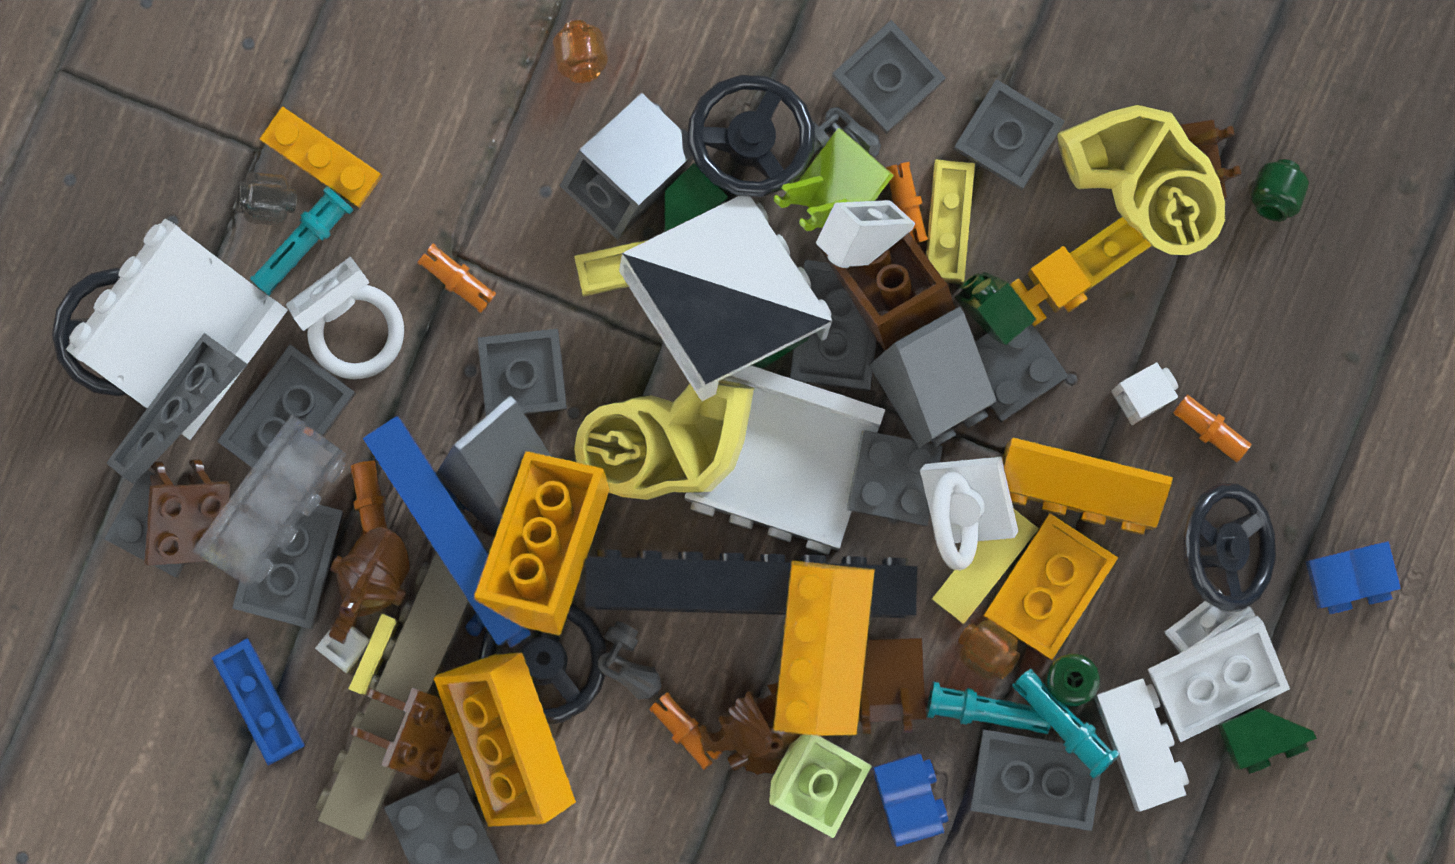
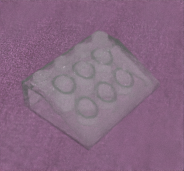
M292 414L193 551L248 586H251L254 581L261 583L274 565L270 561L273 554L279 547L285 550L296 536L298 530L294 526L303 514L309 517L320 503L322 497L318 493L327 481L331 484L334 483L343 472L346 463L342 460L346 453Z

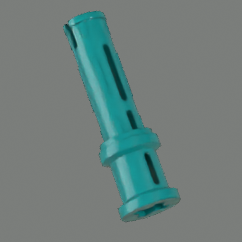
M328 186L323 189V197L309 212L303 211L300 215L301 218L299 220L302 223L276 249L263 266L250 277V280L268 296L271 295L276 286L319 239L324 241L331 236L330 230L345 213L351 214L354 211Z
M1032 669L1027 670L1012 685V688L1065 741V750L1069 754L1074 753L1091 770L1089 775L1093 780L1120 756L1117 750L1111 751L1095 734L1096 728L1092 724H1083L1066 705L1056 700L1048 687Z
M933 681L931 684L926 710L927 718L933 719L935 715L959 719L960 724L964 725L971 724L974 720L1031 730L1047 735L1051 726L1030 705L979 696L977 691H974L972 688L960 691L940 687L939 682Z

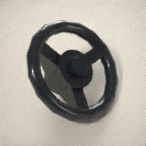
M741 74L717 82L698 99L689 118L688 146L697 168L715 186L735 195L763 197L783 190L781 187L784 184L793 183L805 172L814 153L815 126L807 105L789 86L767 76ZM741 90L766 92L756 111L740 113L731 121L729 128L704 127L712 107L726 95ZM780 101L793 112L799 127V147L791 164L785 169L782 168L770 151L776 140V130L771 120ZM706 146L730 153L735 162L743 166H753L767 179L762 181H744L722 172L710 159Z
M112 268L91 273L68 290L56 309L52 339L57 360L73 381L93 393L119 397L127 394L109 380L99 378L84 369L76 357L66 350L70 344L69 336L80 323H86L89 319H71V315L80 301L97 288L116 284L120 278L119 271L121 268Z
M1219 483L1201 494L1188 514L1183 535L1184 562L1191 584L1204 601L1223 612L1242 611L1260 599L1271 581L1276 561L1275 532L1269 513L1256 494L1237 483ZM1221 499H1235L1242 503L1249 512V514L1232 522L1225 523L1221 527H1213L1205 519L1213 504ZM1257 531L1259 535L1260 558L1256 575L1248 588L1242 592L1237 571L1245 566L1250 551L1248 538ZM1206 575L1210 578V580L1216 585V587H1217L1222 593L1218 592V591L1214 588V586H1213L1212 583L1209 581V579L1206 577Z
M572 602L564 626L567 619H569L579 627L590 645L592 666L587 683L581 691L578 690L565 673L568 658L564 647L559 642L561 634L559 636L544 632L543 636L529 640L521 649L533 683L537 685L553 684L567 701L559 707L543 709L548 724L563 723L585 711L601 691L605 674L598 668L600 656L607 653L605 639L594 619ZM488 629L485 630L478 654L479 660L496 653L498 645Z

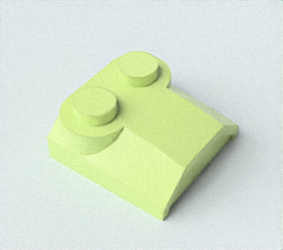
M803 734L790 744L771 780L769 803L834 838L872 765L819 735Z

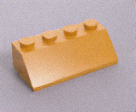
M1013 437L1006 444L1002 459L1012 503L1026 506L1028 499L1043 503L1042 510L1058 515H1066L1067 509L1082 513L1081 520L1098 525H1105L1106 519L1122 523L1121 530L1139 535H1144L1146 529L1153 530L1157 528L1173 477Z
M525 451L474 595L476 601L521 627L560 636L609 493L603 468Z
M799 561L791 562L774 731L807 735H856L874 578L873 569Z
M522 652L492 655L433 677L488 827L545 824L576 803Z

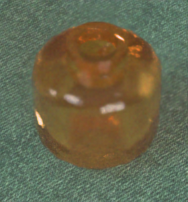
M575 20L565 24L563 29L554 36L552 46L556 66L562 76L569 78L574 83H587L597 79L606 68L608 55L604 35L598 27L587 24L582 20Z
M985 620L977 626L971 623L965 628L958 639V643L962 645L959 653L961 663L984 680H993L997 677L1001 680L1004 679L1012 671L1020 658V653L1017 652V639L991 620Z

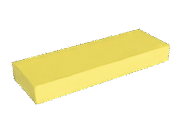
M935 159L926 256L946 283L962 284L965 279L975 163Z
M1015 509L1014 514L1018 527V533L1015 538L978 541L976 553L971 564L963 570H954L931 599L962 624L968 620L1039 529Z

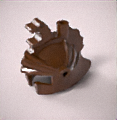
M383 527L368 531L356 541L347 556L344 558L337 556L330 568V571L337 574L338 587L343 602L339 607L340 613L328 636L343 645L351 628L355 627L357 617L376 613L392 603L400 606L407 591L401 589L400 586L410 570L408 552L402 539L393 531Z
M778 682L767 685L771 694L765 698H757L751 691L747 692L745 697L738 698L735 701L736 705L728 709L731 715L729 717H719L722 727L717 733H709L706 727L701 725L699 730L703 749L705 751H713L714 753L717 751L723 753L725 750L729 752L736 750L737 752L727 757L734 772L745 767L746 771L754 772L756 775L762 773L773 774L778 769L790 744L803 735L774 731Z

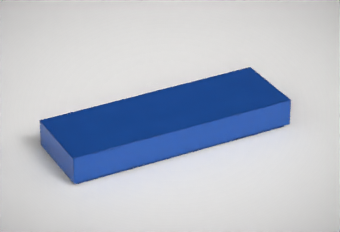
M247 638L212 657L218 672L268 766L305 747L250 639Z

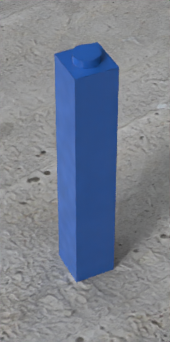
M396 416L365 436L363 440L497 645L501 646L507 642L510 648L529 637L531 633L527 628L519 626L475 600L474 595L489 553L403 421Z

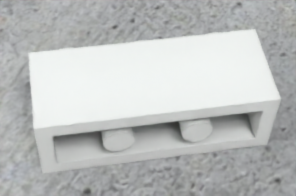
M1138 679L1095 695L1094 700L1112 749L1120 753L1116 760L1135 811L1141 812L1186 795L1183 786L1189 784L1188 777L1181 761L1174 763L1169 747L1175 745L1167 723L1160 724L1155 708L1160 707V702L1153 685L1149 684L1146 686L1144 679Z

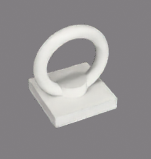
M351 256L286 303V306L303 331L307 329L311 352L324 369L342 378L364 379L382 372L397 357L404 339V323L395 302L383 291L367 285L370 282ZM355 300H363L375 305L385 316L388 325V337L385 346L378 355L363 363H348L338 359L329 351L324 340L325 322H330L341 316L355 303Z
M1002 457L924 464L920 472L939 552L950 568L954 570L967 568L973 561L978 541L1015 538L1018 533V527ZM954 543H961L959 552Z

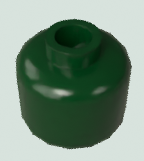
M1280 159L1277 162L1266 163L1259 169L1251 191V201L1256 207L1258 214L1271 221H1285L1287 218L1294 217L1300 212L1308 191L1309 180L1305 173L1300 170V166L1294 161Z
M1071 653L1060 656L1050 664L1046 671L1045 685L1056 700L1066 706L1076 707L1086 704L1094 698L1099 689L1100 675L1098 668L1091 659L1082 654ZM1077 672L1080 676L1074 677L1070 673ZM1067 677L1071 680V686L1067 682ZM1082 679L1080 686L1075 688L1076 681Z

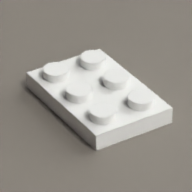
M1258 616L1148 669L1174 734L1180 742L1290 689L1264 623Z

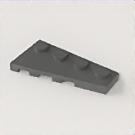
M204 333L107 461V464L122 477L134 484L248 364Z

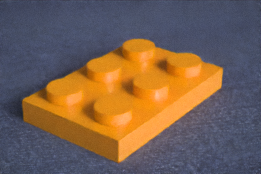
M1050 513L983 616L1049 660H1053L1118 557Z

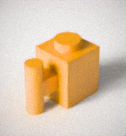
M1064 246L1029 270L1027 275L1035 284V287L1028 291L1019 278L1010 284L1037 319L1032 323L1034 327L1047 318L1039 307L1041 302L1046 300L1055 313L1063 307L1069 313L1088 299L1084 293L1092 286Z

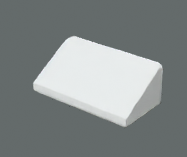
M1204 601L1166 630L1165 634L1178 652L1182 653L1256 616L1250 606L1242 611L1223 612Z

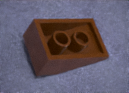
M910 233L906 234L869 265L849 266L848 268L839 267L833 264L828 259V254L820 248L866 325L885 351L899 340L955 310L947 283Z

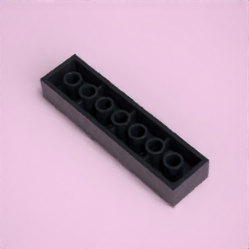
M597 549L596 557H587L585 607L588 610L786 615L791 562H785V555L760 554L759 562L744 561V554L719 553V560H703L702 552H678V559H662L661 551L643 550L637 551V558H622L621 550ZM801 556L800 562L873 569L874 578L870 618L912 619L916 616L917 566H908V558L888 557L882 560V565H867V557L844 556L841 559V564L826 563V556Z

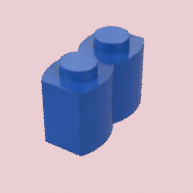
M1389 541L1305 561L1317 609L1327 607L1329 614L1353 609L1351 601L1366 597L1369 605L1393 599L1391 591L1401 589Z
M917 753L872 767L895 846H902L944 833L942 824L949 822L942 798L935 800L930 784L936 783L937 780L930 759L923 761L921 754Z

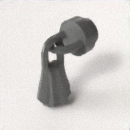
M839 107L830 108L826 113V121L820 126L813 122L815 126L813 154L825 147L830 139L826 134L829 130L832 129L835 132L840 128L836 124L840 116L848 124L842 130L871 156L876 158L879 155L881 148L879 135L859 125L845 110Z
M616 621L614 627L610 626L604 636L614 645L610 653L600 656L598 668L603 674L624 685L638 700L650 699L654 695H658L662 686L661 677L655 670V667L636 664L618 656L621 648L634 651L638 643L636 639L638 631L627 624ZM613 662L622 666L619 673L607 667L611 666Z

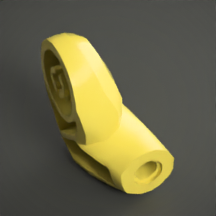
M1134 105L1107 112L1058 133L1059 150L1065 168L1077 189H1112L1119 213L1154 248L1170 255H1190L1205 249L1218 237L1225 222V200L1220 181L1209 158L1188 140L1172 113Z
M720 380L716 394L704 401L700 400L691 384H689L674 402L652 395L599 406L585 417L577 431L574 447L577 463L603 468L609 493L621 497L650 500L673 492H711L735 469L745 441L754 387Z

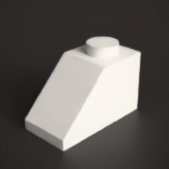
M890 200L839 202L834 204L816 244L828 254V259L839 267L848 268L849 266L869 265L913 229L915 222Z
M1155 363L1122 381L1111 392L1131 425H1134L1177 399L1178 396L1174 390L1179 387L1167 367L1161 370L1158 363Z

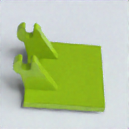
M838 128L799 181L784 184L781 188L786 194L783 197L775 195L774 202L781 208H786L791 204L808 206L807 212L812 217L809 220L801 218L799 224L806 231H812L817 227H824L835 203L875 201L894 175L847 133Z

